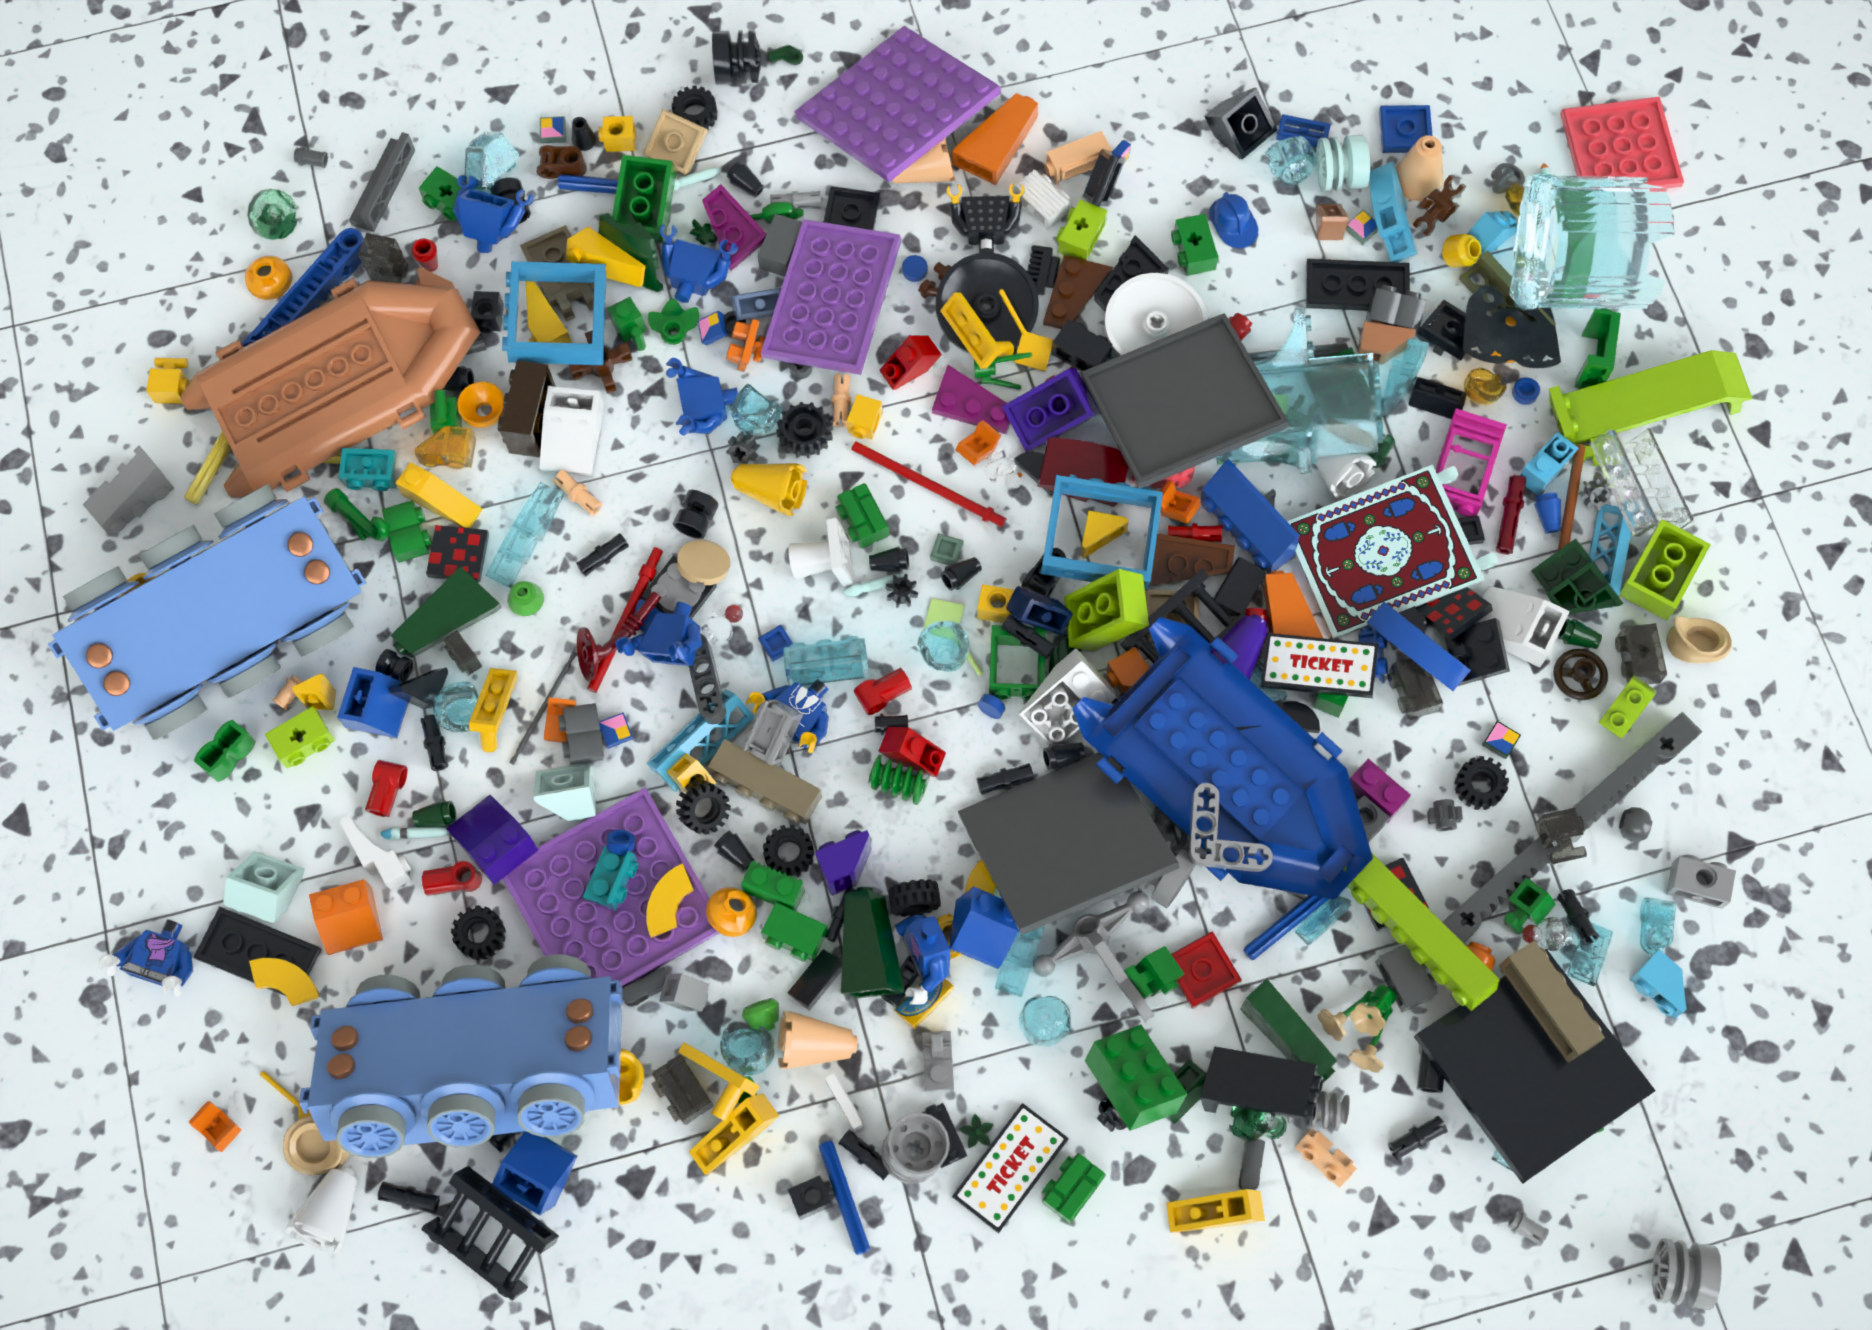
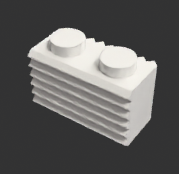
M1033 170L1013 187V193L1020 194L1022 184L1024 185L1025 192L1020 197L1022 202L1021 208H1024L1031 217H1034L1045 230L1050 229L1069 213V196L1063 190L1058 191L1046 174L1041 175L1036 170Z

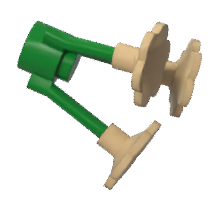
M1378 985L1373 992L1367 991L1360 1000L1344 1012H1338L1336 1015L1331 1014L1327 1009L1320 1011L1317 1016L1318 1020L1322 1023L1324 1031L1336 1041H1341L1346 1035L1341 1025L1347 1021L1349 1015L1350 1019L1355 1023L1357 1031L1360 1033L1367 1032L1373 1036L1370 1045H1366L1364 1052L1354 1049L1348 1058L1355 1062L1356 1066L1364 1070L1379 1073L1383 1069V1062L1378 1060L1375 1054L1377 1052L1376 1045L1387 1019L1393 1012L1391 1006L1397 999L1395 992L1385 985Z

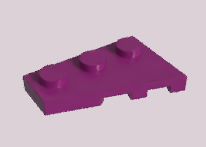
M947 365L932 407V414L975 426L984 420L997 432L1007 434L1010 426V421L1002 408L1007 402L950 365Z

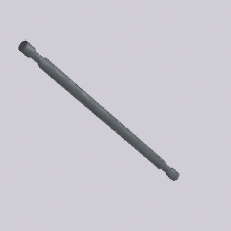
M575 651L571 653L570 659L563 667L520 742L515 755L509 762L510 764L514 765L518 755L522 752L548 706V698L554 696L570 668L571 662L575 659L577 655Z

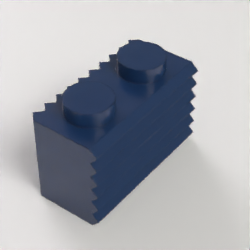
M1020 586L1015 588L1006 606V610L1016 617L1018 621L1058 635L1064 633L1073 616L1072 612L1058 599L1055 600Z

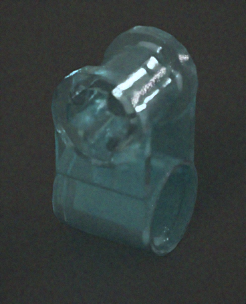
M1644 897L1640 910V946L1646 953L1652 955L1659 949L1663 952L1673 942L1674 920L1676 916V904L1674 901Z

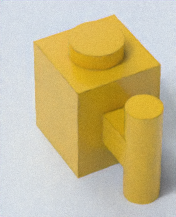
M156 357L154 359L155 368H150L147 394L154 403L183 404L180 396L190 383V380L178 368L187 369L188 359Z

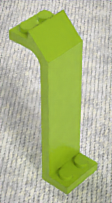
M1715 350L1706 351L1570 393L1562 394L1560 386L1549 388V405L1554 414L1559 432L1573 444H1583L1590 442V438L1610 436L1723 402L1726 403L1729 414L1733 415L1741 412L1742 402L1753 399L1737 354Z

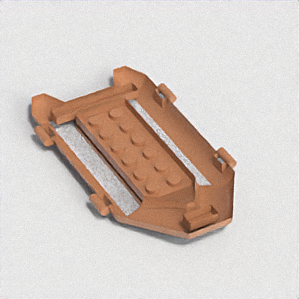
M352 278L331 289L334 299L245 347L238 339L216 351L219 361L196 372L181 394L180 399L187 410L212 409L238 461L237 466L224 483L227 494L231 498L245 497L269 484L272 490L282 485L284 490L289 492L310 480L306 471L340 454L342 448H351L397 422L404 430L426 418L422 409L435 402V391L443 390L480 334V330L459 290L451 287L372 280L358 285L356 280ZM416 407L417 411L401 418L400 414ZM298 469L300 470V474L287 481L285 480V476Z

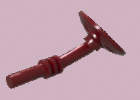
M653 591L636 614H631V620L627 619V624H623L624 629L603 646L600 644L596 645L594 637L588 628L581 627L578 630V662L581 672L587 681L595 679L598 662L617 648L615 644L617 639L637 634L635 631L640 630L639 626L644 625L643 621L661 600L662 597ZM591 666L594 667L593 673L590 670Z

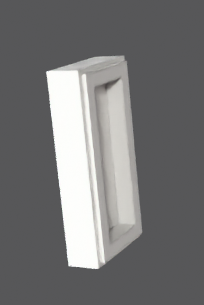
M833 1073L826 1077V1083L853 1131L856 1133L863 1129L864 1123L837 1075Z

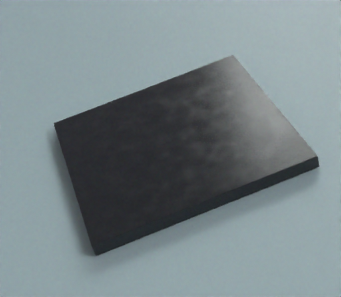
M1547 949L1545 951L1548 954L1549 961L1565 977L1566 984L1570 990L1581 999L1586 1012L1601 1028L1605 1038L1593 1048L1568 1063L1506 975L1499 979L1497 990L1472 1011L1465 1005H1460L1414 1036L1415 1040L1522 1184L1656 1091Z

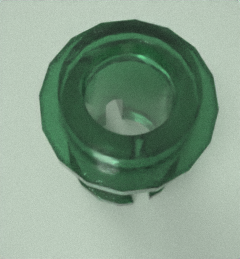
M1381 434L1374 448L1367 453L1376 462V466L1373 465L1374 468H1380L1387 462L1386 457L1395 444V439L1388 434L1386 437L1385 434Z

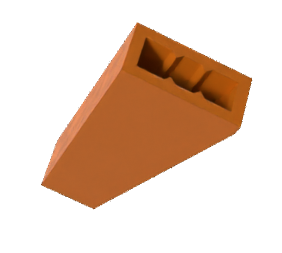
M1018 93L1014 94L953 149L952 165L997 185L1038 117V102H1035L1029 96H1022Z
M1273 571L1265 575L1262 587L1265 608L1269 617V633L1323 638L1293 573Z

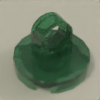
M271 188L261 190L253 196L249 203L247 213L249 225L262 238L271 240L284 239L293 232L297 225L298 219H295L297 205L293 198L284 191Z
M1232 1107L1230 1116L1234 1117L1233 1125L1229 1124V1129L1234 1136L1243 1141H1255L1262 1135L1274 1140L1282 1137L1287 1130V1121L1282 1115L1239 1107ZM1277 1118V1127L1272 1131H1267L1274 1119Z

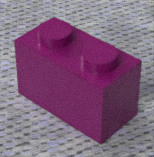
M1369 758L1350 777L1354 795L1359 800L1365 795L1390 817L1387 824L1405 806L1411 796Z

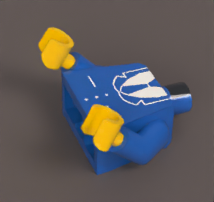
M818 679L808 689L795 682L792 685H784L764 693L752 692L746 701V705L749 703L755 704L752 710L754 713L757 712L763 702L777 699L804 714L793 736V740L798 743V747L802 746L804 749L809 745V753H813L815 745L827 735L829 716L826 704L820 699L828 691V688Z

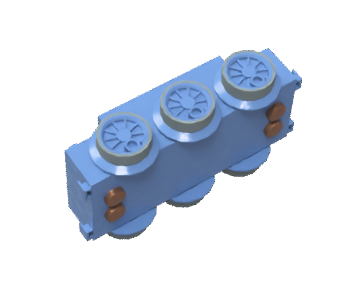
M269 484L214 513L218 522L224 528L218 536L219 539L239 529L241 530L190 557L214 543L213 540H202L196 527L192 525L139 554L146 568L149 569L143 577L144 581L170 568L160 575L115 599L118 595L139 584L138 581L125 582L127 579L119 566L63 596L71 611H73L67 619L68 622L93 609L95 611L58 630L53 634L55 640L48 643V646L56 658L64 654L101 711L95 714L94 718L102 730L111 727L115 731L133 721V725L145 724L144 726L153 740L160 738L207 710L201 697L197 695L203 687L202 681L208 679V683L220 682L219 685L227 698H230L254 686L281 668L272 653L277 645L274 641L281 638L282 642L293 641L292 643L300 656H305L332 642L354 627L345 612L350 604L347 600L362 592L361 586L366 584V581L358 568L352 572L318 517V514L324 511L315 497L308 500L306 495L265 517L264 515L289 502L287 499L275 500L277 498Z
M549 955L539 958L531 964L527 971V976L523 978L518 987L506 989L505 980L500 973L492 968L482 965L455 967L445 974L441 986L429 998H420L419 989L406 978L395 975L369 977L359 984L356 995L349 999L345 1007L322 1010L321 1015L312 1016L310 1031L314 1039L317 1040L311 1086L301 1088L299 1104L304 1114L309 1109L324 1141L337 1140V1143L344 1151L363 1158H382L396 1153L403 1145L439 1142L442 1145L454 1148H470L490 1140L492 1135L527 1131L541 1137L570 1135L580 1129L584 1123V1115L588 1111L619 1107L622 1010L620 1005H622L623 999L620 980L612 981L611 976L591 978V971L586 963L568 955Z

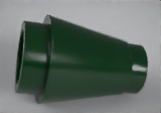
M1573 618L1572 620H1565L1558 634V639L1563 640L1564 644L1597 649L1601 643L1602 634L1597 633Z
M444 799L413 811V823L416 827L449 826L450 823L456 821L455 806L452 801H445Z

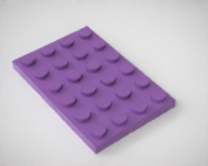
M803 219L762 347V357L861 375L902 241L900 234Z

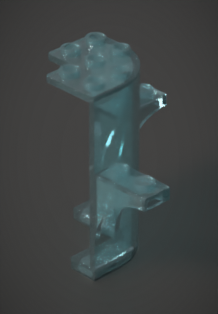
M1305 307L1295 308L1293 327L1285 343L1271 356L1255 362L1260 374L1288 419L1289 427L1216 457L1217 465L1223 464L1228 459L1232 463L1278 462L1298 468L1301 474L1312 473L1313 464H1317V457L1378 452V443H1383V420H1377V417H1382L1381 386H1375V384H1380L1379 361H1374L1373 353L1309 359V357H1314L1313 341H1308L1307 331H1312L1311 315H1306Z

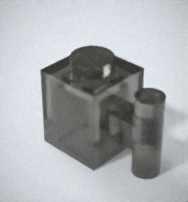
M1575 808L1544 814L1537 820L1536 825L1544 849L1558 846L1559 852L1550 853L1552 864L1587 857V851L1584 846L1574 848L1572 844L1583 836L1585 830L1583 819L1580 815L1577 816Z

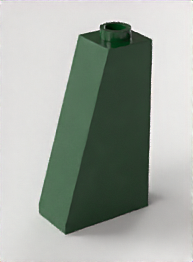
M460 566L391 634L395 640L392 645L403 656L409 653L414 658L496 613L502 607L493 596Z
M858 887L854 892L845 893L841 994L859 999L904 993V984L885 896L873 892L871 887Z
M1266 978L1246 997L1240 1010L1287 1059L1317 1064L1319 1075L1323 1076L1324 1083L1335 1072L1332 1067L1337 1062V1059Z

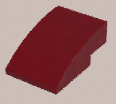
M1049 437L1037 486L1054 492L1056 475L1070 477V474L1085 480L1097 478L1103 480L1104 483H1125L1128 466L1119 449L1092 442ZM1062 494L1085 503L1090 499L1111 507H1115L1118 504L1116 502Z

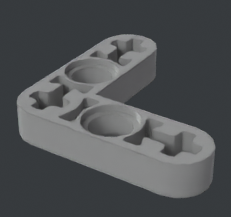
M1210 783L1198 785L1193 792L1188 851L1190 860L1195 865L1253 872L1266 870L1273 860L1272 852L1266 845L1217 839L1219 791ZM1204 790L1208 791V795L1213 797L1207 803V810H1213V813L1206 810L1197 811V809L1201 810L1203 808L1204 800L1199 795ZM1200 817L1208 818L1212 824L1211 830L1207 832L1199 830L1196 825L1197 819ZM1211 837V840L1207 839L1204 845L1205 851H1208L1209 854L1204 859H1201L1200 854L1195 853V850L1200 848L1201 838ZM1224 849H1235L1238 853V860L1236 862H1227L1223 857ZM1244 849H1247V856H1254L1259 851L1262 857H1266V860H1263L1258 865L1256 859L1247 858L1246 864H1243Z

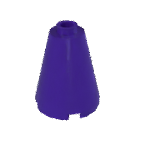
M1252 614V616L1245 615L1221 638L1238 655L1232 664L1249 680L1268 632V628L1265 626L1266 621L1256 614ZM1214 648L1210 652L1223 665L1228 661Z

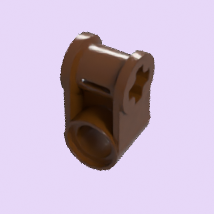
M545 145L539 148L540 165L537 166L536 173L540 177L554 179L558 178L560 174L583 176L586 173L587 165L578 147Z

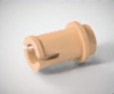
M293 674L290 678L287 677L285 679L287 682L272 699L273 702L284 710L288 709L287 707L296 697L292 691L293 687L303 682Z

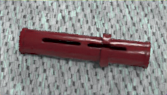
M1519 475L1509 477L1507 494L1502 502L1504 511L1495 550L1504 555L1513 553L1519 514L1525 503L1523 493L1527 480Z

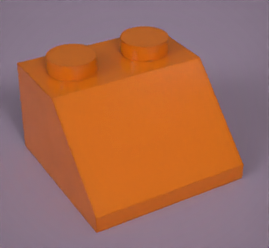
M365 879L309 894L313 919L327 955L383 940L373 888Z

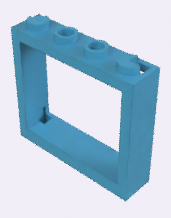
M511 261V272H506V287H510V293H505V309H509V313L503 317V328L507 330V337H502V351H507L508 363H516L517 360L542 364L603 365L606 265ZM519 281L594 283L592 344L516 342Z
M1071 474L1070 477L1056 475L1041 574L1093 582L1117 569L1143 574L1145 591H1148L1151 582L1163 492L1149 490L1150 487H1143L1141 489L1130 487L1129 484L1122 482L1115 484L1104 483L1103 480L1097 478L1085 480ZM1061 494L1151 508L1142 570L1052 556Z

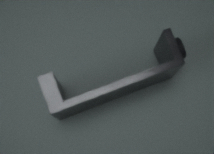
M1214 1046L1200 1100L1206 1112L1216 1113L1218 1104L1298 1118L1301 1129L1307 1130L1309 1120H1314L1317 1105L1314 1101L1316 1093L1320 1094L1322 1091L1323 1076L1319 1075L1317 1064Z

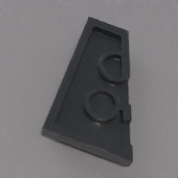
M1134 235L1129 247L1122 253L1117 265L1109 273L1095 294L1094 301L1106 312L1110 298L1123 283L1142 274H1168L1169 268Z

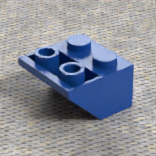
M353 667L337 718L345 728L398 739L409 702L390 694L388 688L402 682L380 672Z
M524 1131L501 1162L492 1184L508 1197L540 1216L556 1206L578 1155L547 1137L533 1135Z

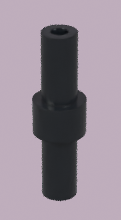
M847 887L845 893L854 892L856 890L854 888ZM845 893L839 906H835L831 915L833 920L825 936V939L831 942L836 941L844 923Z

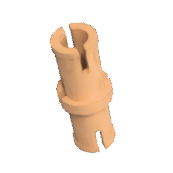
M841 373L834 375V395L831 397V404L834 406L832 423L833 426L838 428L840 418H842L841 428L847 427L849 406L852 400L851 396H849L850 376L844 374L843 384H841Z
M561 470L556 475L557 478L553 479V483L569 495V500L573 503L577 502L590 516H594L599 512L597 507L602 508L603 503L590 494L583 483L579 484L565 470Z

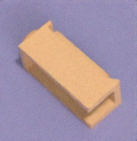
M1099 131L1048 151L1046 163H1044L1047 176L1049 178L1052 177L1056 185H1058L1059 180L1064 181L1094 169L1101 149L1112 152L1103 132Z

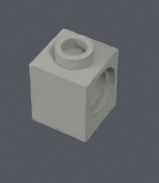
M682 973L666 974L659 1002L686 1012L703 1011V1007L708 999L709 983Z

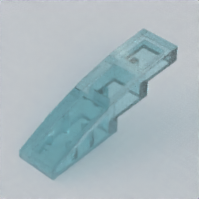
M543 482L539 483L511 526L485 576L506 587L512 588L522 565L528 563L537 542L543 541L565 495L564 493Z
M1046 925L1023 935L1018 932L1002 963L995 989L1019 997L1023 996Z

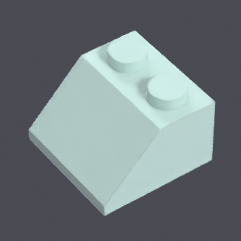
M254 851L226 877L223 905L238 912H244L264 921L275 923L289 909L304 875L305 868Z

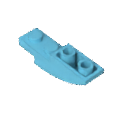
M1391 161L1371 170L1369 181L1372 206L1379 236L1384 238L1390 262H1399L1416 255L1417 250L1405 210L1408 208L1396 166Z

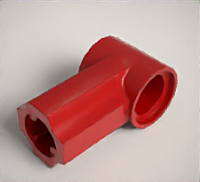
M900 667L876 681L874 679L864 681L853 692L865 713L873 715L885 708L889 701L912 690V685L905 671Z
M384 760L376 762L372 773L373 786L365 807L367 812L380 817H390L398 789L401 790L406 782L407 766Z
M460 861L454 866L423 871L421 876L426 896L461 890L473 892L482 883L481 873L467 861ZM471 871L470 879L461 882L463 874Z

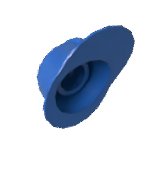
M1225 192L1221 198L1213 202L1209 210V217L1223 242L1232 248L1238 249L1246 248L1253 244L1258 237L1259 229L1247 201L1237 194Z

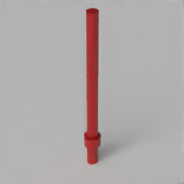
M653 547L646 564L641 566L638 573L639 579L611 638L624 629L623 624H627V619L631 620V614L634 615L638 601L642 598L641 596L649 581H653L657 570L655 568L663 553L661 549ZM617 648L608 656L603 657V660L599 661L596 677L593 681L589 682L587 690L597 693Z

